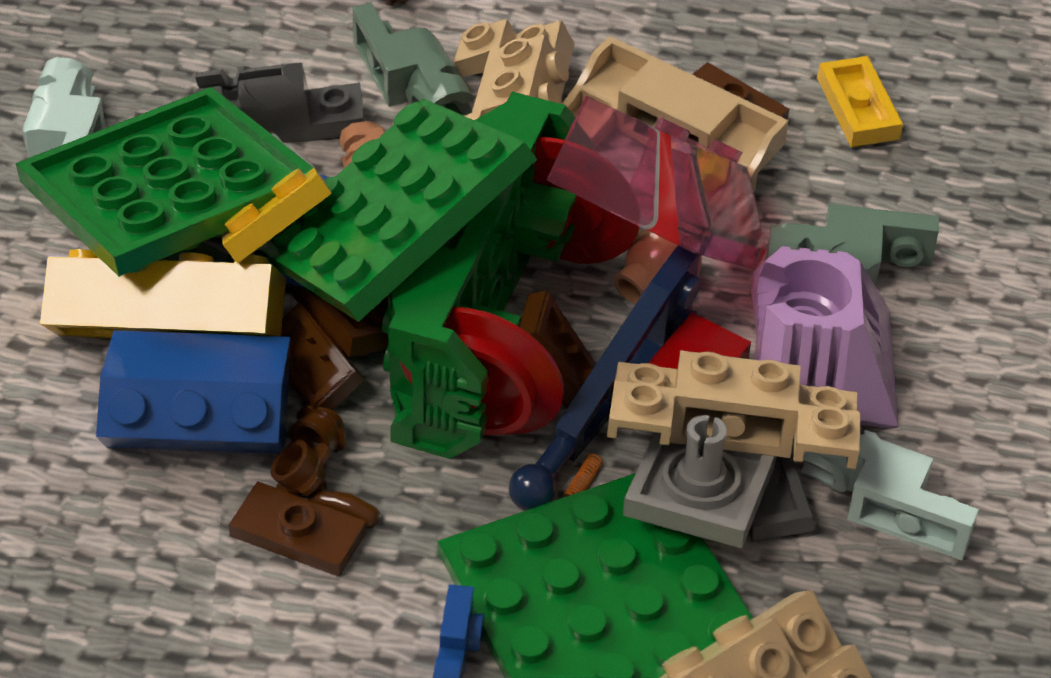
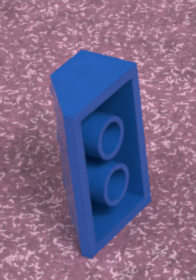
M114 330L100 376L96 428L97 439L106 448L278 454L285 447L291 338L281 336Z

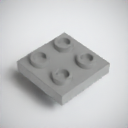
M708 415L697 416L690 420L686 432L687 445L669 443V445L660 444L661 433L655 432L625 496L623 516L742 549L775 467L776 456L723 450L727 427L723 421L715 417L712 436H708Z

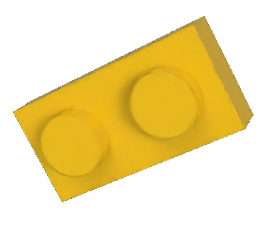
M868 56L819 63L817 80L850 147L900 140L903 123Z
M315 168L305 175L300 169L294 170L273 186L271 190L276 196L259 210L251 203L225 223L229 231L222 236L223 246L237 264L332 194L329 186Z

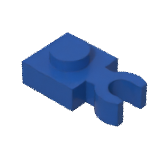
M448 585L439 635V651L435 662L433 678H463L468 651L480 652L484 614L473 613L474 587Z

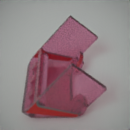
M586 95L547 181L691 252L756 270L767 248L749 169L746 165L738 162L743 152L716 139H712L709 147H706L688 138L690 130L660 116L655 125L652 126Z

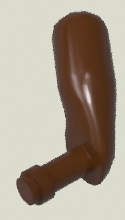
M325 479L309 498L310 501L365 520L366 529L376 526L380 519L379 509L351 493L326 491L327 483Z

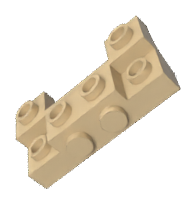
M506 18L491 24L485 22L478 23L463 32L454 58V64L459 69L462 77L483 73L473 111L465 116L473 120L504 104L512 91L561 104L565 82L569 78L568 69L575 45L563 21L559 20L547 25L534 24L516 34Z
M611 36L592 52L579 80L562 103L567 106L594 141L596 149L615 130L657 149V132L650 126L671 135L672 157L695 168L683 182L682 197L725 219L729 161L723 155L740 162L743 200L745 201L756 189L758 173L785 145L789 121Z
M680 350L678 369L658 367L649 363L633 364L618 362L607 437L616 438L618 427L661 433L660 444L669 445V443L687 445L686 432L690 420L697 416L708 415V436H712L715 417L723 421L727 427L723 450L790 458L794 439L793 461L803 462L805 451L847 457V468L856 469L860 451V411H857V392L839 390L830 386L814 387L800 385L801 366L784 364L775 360L760 361L721 356L713 352L697 353Z
M813 590L793 593L752 620H749L748 616L745 615L722 625L713 632L717 642L701 652L697 647H692L674 655L663 663L666 674L659 677L872 678L855 644L846 646L840 644Z

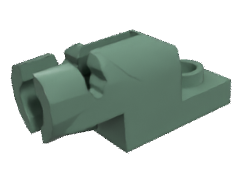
M372 2L352 7L353 43L388 107L405 102L410 104L420 102L424 98L463 116L472 113L468 102L474 101L468 86L464 79L459 76V69L450 60L440 41L429 29L412 28L394 33L388 20H381Z
M829 204L825 227L786 223L780 226L771 225L766 260L782 246L791 247L792 250L807 248L814 252L818 249L829 250V253H836L837 251L847 252L861 261L876 286L881 261L893 262L901 267H913L916 265L931 267L939 233V216Z

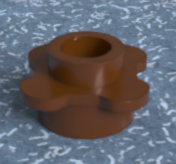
M296 440L286 445L278 453L271 466V477L278 482L276 488L291 494L301 493L304 496H308L317 490L326 476V468L323 465L330 458V447L325 443H320L313 449L302 440Z

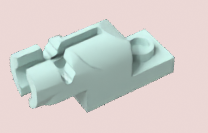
M62 57L47 60L39 78V86L33 93V102L22 129L29 158L106 128L101 98L92 97L95 86L91 85V80L94 73L82 62Z
M867 430L864 431L863 435H860V451L856 469L847 468V457L805 451L803 461L806 462L801 470V474L814 478L838 492H845V490L853 492L847 520L963 561L979 509L960 503L951 497L940 496L926 491L934 458L882 440L876 433Z

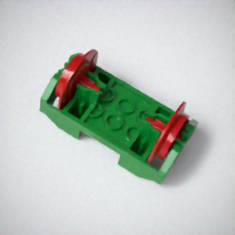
M513 91L504 104L475 119V121L524 141L537 160L388 295V306L382 323V331L387 333L389 337V345L384 356L383 370L390 373V396L395 417L390 426L391 442L447 459H451L479 444L483 435H516L536 431L549 424L561 408L564 399V382L556 362L534 337L519 327L521 316L504 312L531 255L554 262L562 259L578 264L608 261L624 253L633 244L642 221L641 206L634 188L615 165L595 152L596 144L567 106Z

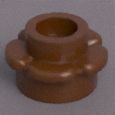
M305 406L298 411L296 415L297 421L290 429L292 442L302 440L313 449V442L317 444L325 443L330 447L331 454L344 449L347 436L344 431L343 421L336 412L323 407L314 409L312 406Z

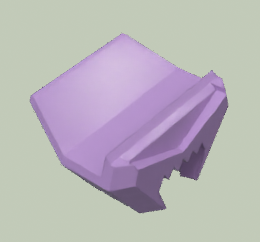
M782 246L765 260L752 275L750 290L756 323L755 360H775L784 364L801 366L800 385L814 387L830 386L839 390L857 392V411H860V425L883 429L898 427L890 310L861 261L847 252L837 251L836 253H829V250L819 249L814 252L807 248L792 250L791 247Z

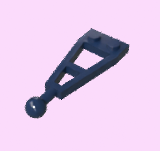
M680 242V246L675 248L651 280L555 426V438L536 464L524 465L513 473L509 481L508 490L511 500L518 508L526 511L552 502L557 490L555 481L557 474L568 459L574 462L609 420L618 362L648 363L690 313L697 314V311L693 310L692 307L702 284V279L697 277L700 252Z

